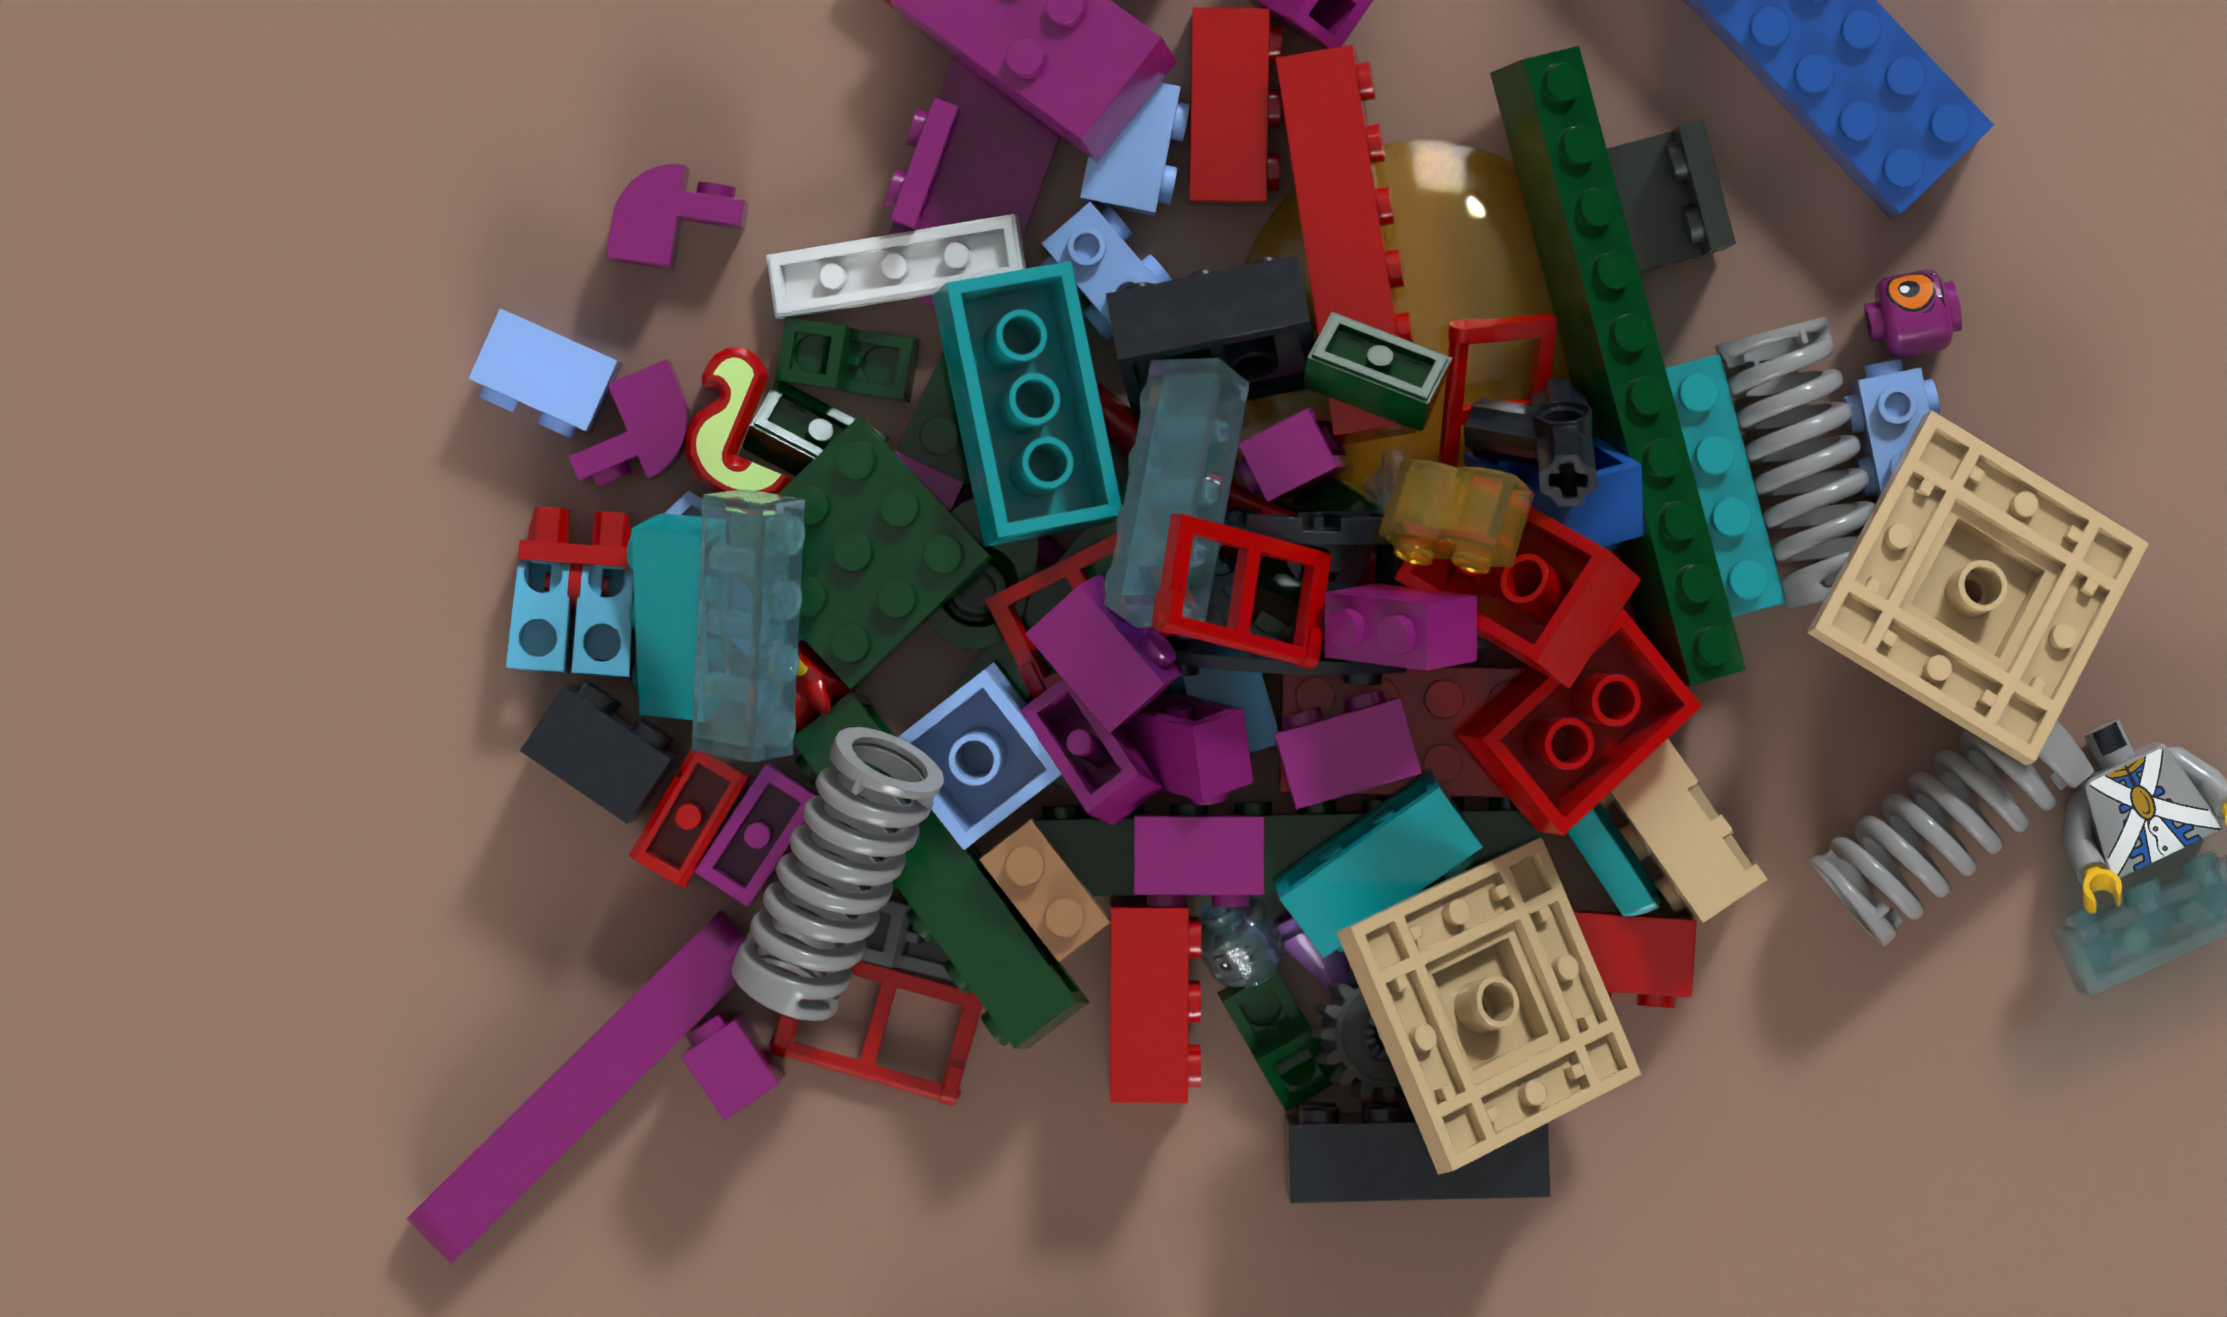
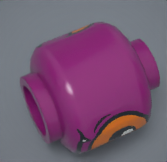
M1931 269L1881 279L1875 288V302L1864 304L1865 324L1870 341L1882 340L1886 351L1890 356L1897 359L1942 351L1951 344L1953 332L1962 330L1961 307L1954 283L1952 281L1944 282L1940 275Z

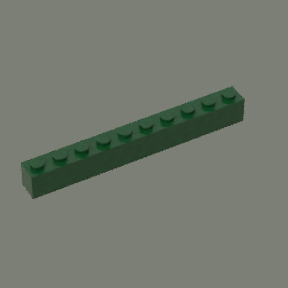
M1575 46L1519 60L1491 72L1490 76L1555 318H1557V326L1571 379L1578 389L1587 391L1588 405L1592 409L1593 435L1637 461L1642 467L1644 536L1620 542L1617 547L1620 561L1641 578V581L1630 596L1637 625L1687 687L1744 671L1746 668L1580 47Z

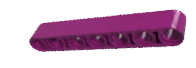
M720 910L471 1154L407 1220L452 1264L737 984L732 976L731 965L739 947L745 942L747 936Z

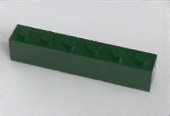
M853 692L848 693L830 707L831 710L828 715L821 714L791 738L801 755L795 758V761L804 776L815 787V781L821 770L835 766L829 759V751L839 731L849 727H864L896 736L867 695ZM864 762L866 765H868L875 771L885 776L893 778L882 769L870 763ZM903 798L908 804L911 803V799ZM931 809L928 817L919 823L920 834L914 847L905 852L906 864L901 875L892 881L893 890L898 887L912 906L906 914L916 931L927 942L935 939L948 956L949 960L943 965L952 981L965 994L973 991L987 1011L981 1015V1019L991 1035L1003 1046L1010 1042L1014 1049L1031 1048L1087 1005L1089 1001L1062 963L1056 960L979 860L982 853L977 846L972 843L963 850ZM838 821V822H840V823H842V824H844V825H846V826H848V827H850V828L855 829L854 827H852V826H850V825H848V824H846V823H844V822ZM891 828L894 832L898 831L897 828ZM878 857L881 861L884 860V857Z

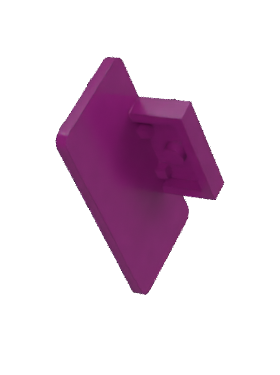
M952 57L938 99H933L929 112L918 108L912 121L905 144L916 149L908 171L905 172L896 168L884 200V205L894 208L890 218L892 226L888 235L1016 214L1019 216L1023 241L1060 135L956 58ZM932 295L911 298L934 307Z

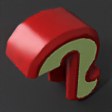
M734 347L726 348L716 353L709 360L701 376L702 385L709 390L718 389L720 397L698 412L686 431L685 457L697 480L720 496L744 504H762L771 501L793 479L737 456L770 376L765 365L757 355L749 349Z

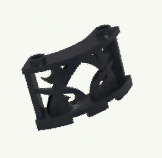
M1194 501L1141 504V521L1152 515L1166 543L1171 514L1182 513L1313 549L1324 548L1332 554L1329 572H1339L1335 580L1328 579L1326 592L1358 587L1374 545H1377L1375 583L1402 586L1394 577L1406 560V544L1415 543L1416 517L1376 510H1297V516H1282V514L1261 515L1262 509L1225 506ZM1193 537L1189 564L1193 577L1187 578V583L1192 592L1200 591L1205 602L1198 603L1203 612V622L1227 628L1231 598L1224 588L1233 586L1235 570L1216 574L1213 566L1219 567L1228 564V561H1225L1221 556L1223 544ZM1261 555L1260 557V564L1264 558V555ZM1150 562L1148 569L1146 628L1152 625L1156 591H1160V582ZM1287 562L1293 575L1302 583L1304 566ZM1325 604L1321 628L1324 629L1321 647L1324 652H1321L1319 662L1313 669L1297 667L1292 663L1233 648L1219 647L1217 644L1201 640H1183L1177 638V634H1172L1165 638L1176 653L1175 664L1184 671L1180 676L1199 675L1201 667L1263 673L1344 675V683L1370 686L1381 685L1383 674L1407 672V668L1325 657ZM1251 621L1249 633L1293 644L1296 622L1271 636Z

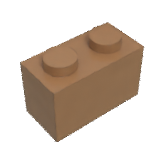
M1032 817L980 857L979 860L1058 962L1062 961L1110 924V917Z

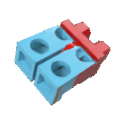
M535 506L529 526L528 540H519V561L515 581L506 668L569 674L572 612H576L571 673L632 679L635 664V631L632 629L629 618L631 603L634 599L633 570L629 567L627 561V546L632 528L630 515L620 512L595 511L592 545L568 543L571 510Z

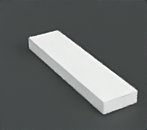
M1016 214L766 255L775 318L779 320L785 319V317L794 318L933 295L947 282L1026 269L1019 216Z

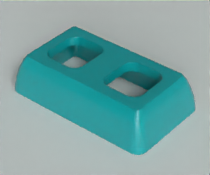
M1598 803L1568 831L1570 837L1623 916H1637L1659 908L1662 896L1655 887L1654 881L1623 840L1618 831L1619 828L1607 810Z

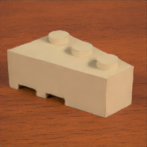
M1669 739L1665 740L1599 802L1604 809L1614 803L1627 824L1618 831L1637 860L1640 862L1648 856L1651 858L1663 876L1654 885L1675 915L1685 909L1691 918L1704 923L1768 880L1757 864L1752 866L1732 836L1734 833L1722 814L1720 816L1717 814L1699 787V781Z

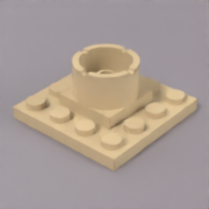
M1931 410L1923 415L1807 633L2027 766L2037 760L2149 543Z
M1542 837L1523 843L1336 932L1438 1175L1454 1171L1642 1075Z

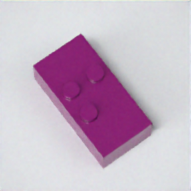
M889 0L905 22L1096 162L1101 159L1177 63L1161 36L1111 0Z

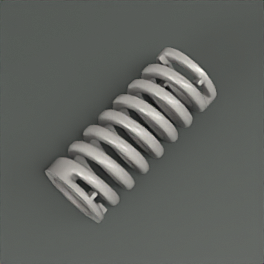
M1827 317L1777 328L1715 346L1716 353L1721 355L1722 363L1727 364L1728 368L1744 364L1746 370L1732 376L1727 381L1732 398L1745 399L1774 395L1751 404L1736 414L1740 431L1753 432L1783 428L1758 438L1745 446L1749 464L1761 465L1796 460L1756 477L1754 484L1758 497L1769 498L1806 493L1766 509L1762 513L1766 529L1777 531L1818 525L1775 542L1771 546L1775 563L1785 564L1828 558L1788 574L1780 580L1786 603L1782 604L1784 610L1824 601L1859 536L1844 535L1863 528L1875 506L1874 503L1869 501L1832 504L1850 497L1868 486L1869 476L1864 469L1845 468L1822 471L1856 456L1861 447L1859 439L1852 435L1810 439L1847 423L1851 419V407L1844 402L1800 406L1838 390L1843 383L1842 373L1836 369H1820L1788 374L1818 362L1833 353L1835 346Z
M2057 720L2038 757L2055 771L2049 777L2061 791L2067 785L2072 788L2078 787L2094 773V770L2083 751ZM1965 729L1959 738L1963 755L1950 749H1941L1936 753L1933 765L1938 779L1925 771H1915L1909 776L1907 788L1912 801L1898 793H1888L1883 797L1880 806L1886 823L1872 815H1862L1857 819L1854 829L1861 847L1848 838L1835 837L1830 842L1825 854L1822 856L1814 855L1809 861L1824 883L1853 918L1884 948L1897 937L1896 927L1903 920L1893 908L1889 909L1881 900H1876L1860 873L1880 889L1908 918L1913 920L1919 919L1924 915V905L1906 882L1888 852L1914 874L1936 897L1944 898L1950 893L1951 885L1932 860L1913 829L1932 844L1962 875L1971 876L1977 870V862L1958 838L1939 806L1968 831L1988 853L1997 854L2003 849V840L1984 816L1965 784L1985 800L2016 832H2024L2029 828L2030 819L2010 794L1990 761L2022 788L2042 810H2050L2056 804V797L2046 786L2032 764L2025 766Z
M849 727L838 732L829 751V759L835 766L825 768L819 773L815 783L820 795L811 797L805 803L802 814L806 824L794 828L789 838L793 853L786 854L779 860L776 866L779 881L768 885L763 895L766 910L754 915L750 923L748 936L739 947L731 965L733 978L739 987L751 998L767 1008L796 1019L819 1021L827 1020L835 1015L840 1005L839 994L847 990L853 977L852 966L860 962L866 949V937L874 932L880 920L879 909L887 904L893 892L892 881L901 875L906 864L905 852L914 847L920 834L919 823L928 817L933 806L934 797L939 793L944 783L942 771L923 751L909 742L876 729ZM864 762L870 763L882 769L893 778L885 776L875 771L874 769L866 765ZM903 798L911 799V803L908 804ZM838 821L844 822V823H846V824H848V825L854 827L855 829L850 828V827H848V826H846V825H844V824H842V823H840V822H838ZM891 828H897L898 831L894 832ZM823 849H827V850H829V851H831V852H834V853L840 855V856L843 857V858L837 857V856H835V855H833V854H831V853H829V852H827V851H825V850H823ZM878 857H884V860L881 861ZM809 877H812V878H815V879H817V880H820V881H822V882L828 884L829 886H831V887H833V888L824 886V885H822V884H820V883H818V882H816V881L810 879ZM795 905H798V906L804 907V908H806V909H808V910H810V911H813L814 913H816L817 915H819V916H821V917H818V916L809 914V913H807V912H805V911L799 909V908L796 907ZM781 933H784V934H788V935H790V936H793V937H795V938H797V939L803 941L804 943H806V944L809 945V946H806V945L797 943V942H795V941H793V940H791V939L785 937V936L782 935ZM771 965L786 968L800 976L781 971ZM802 999H812L814 1001H805Z

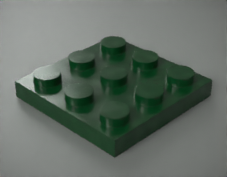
M860 416L730 540L731 561L852 690H856L994 557L876 430Z

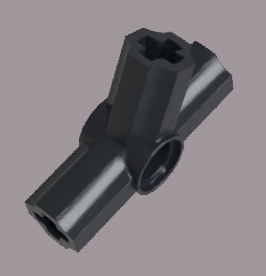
M1570 377L1547 379L1545 386L1540 391L1532 394L1531 405L1482 397L1471 405L1470 414L1464 426L1465 447L1472 450L1473 456L1534 466L1539 477L1540 493L1549 495L1558 507L1581 506L1583 499L1590 492L1597 490L1592 409L1588 405L1587 391L1578 389L1572 383Z

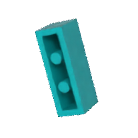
M660 513L632 527L631 537L627 546V561L629 567L633 570L634 599L631 603L629 618L632 629L636 633L637 656L633 667L632 683L634 690L638 693L639 715L709 722L737 705L730 519Z
M1429 769L1273 878V882L1280 901L1321 956L1325 958L1336 949L1339 952H1344L1336 933L1337 931L1422 892V889L1441 876L1451 878L1458 875L1474 861V853L1483 848L1474 827L1433 771Z

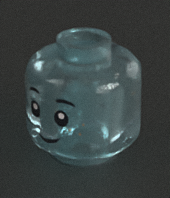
M1250 895V907H1212L1211 899L1203 906L1196 920H1201V960L1211 976L1222 985L1242 988L1258 986L1272 977L1282 959L1285 944L1283 942L1284 937L1265 903L1255 895Z

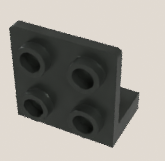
M1703 119L1679 125L1671 132L1607 148L1639 272L1726 250L1736 244Z

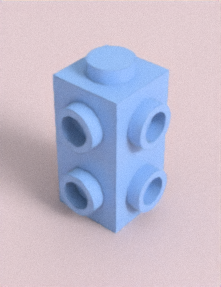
M1089 202L1041 243L1043 250L1049 256L1040 264L1044 266L1067 261L1072 262L1077 289L1091 304L1082 313L1098 333L1108 341L1113 336L1106 293L1124 290L1129 285L1135 283L1149 282L1156 284L1173 279L1151 254L1142 261L1125 243L1133 233L1109 205L1099 212Z
M1902 359L1864 366L1866 379L1851 382L1852 395L1843 397V402L1847 403L1852 411L1851 419L1847 422L1849 432L1851 434L1860 432L1865 457L1856 459V468L1864 469L1869 476L1868 486L1861 493L1864 497L1872 495L1874 504L1878 501L1923 415L1931 410L1940 415L1939 399L1933 379L1923 380L1921 367L1904 371Z

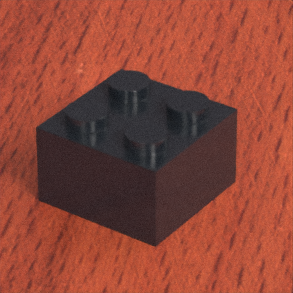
M591 682L589 684L584 683L581 688L576 685L563 686L520 751L626 824L637 820L680 757L668 749L674 738L644 718L642 720L637 719L633 725L618 715L616 711L622 703Z

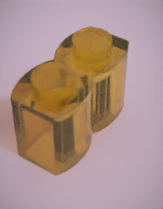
M1401 460L1379 533L1395 547L1394 554L1414 564L1430 565L1433 558L1451 559L1453 564L1462 569L1482 574L1488 573L1491 566L1512 567L1534 493L1516 475L1478 467L1457 468L1426 460Z

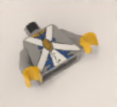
M2119 719L2105 723L2084 735L2099 768L2095 769L2094 773L2078 787H2074L2075 793L2066 802L2062 845L2078 881L2083 883V907L2089 913H2096L2097 904L2094 892L2108 891L2113 895L2116 906L2119 907L2122 902V883L2120 878L2223 829L2219 819L2225 820L2227 828L2226 778L2216 768L2181 746L2167 748L2164 743L2152 742L2133 750Z

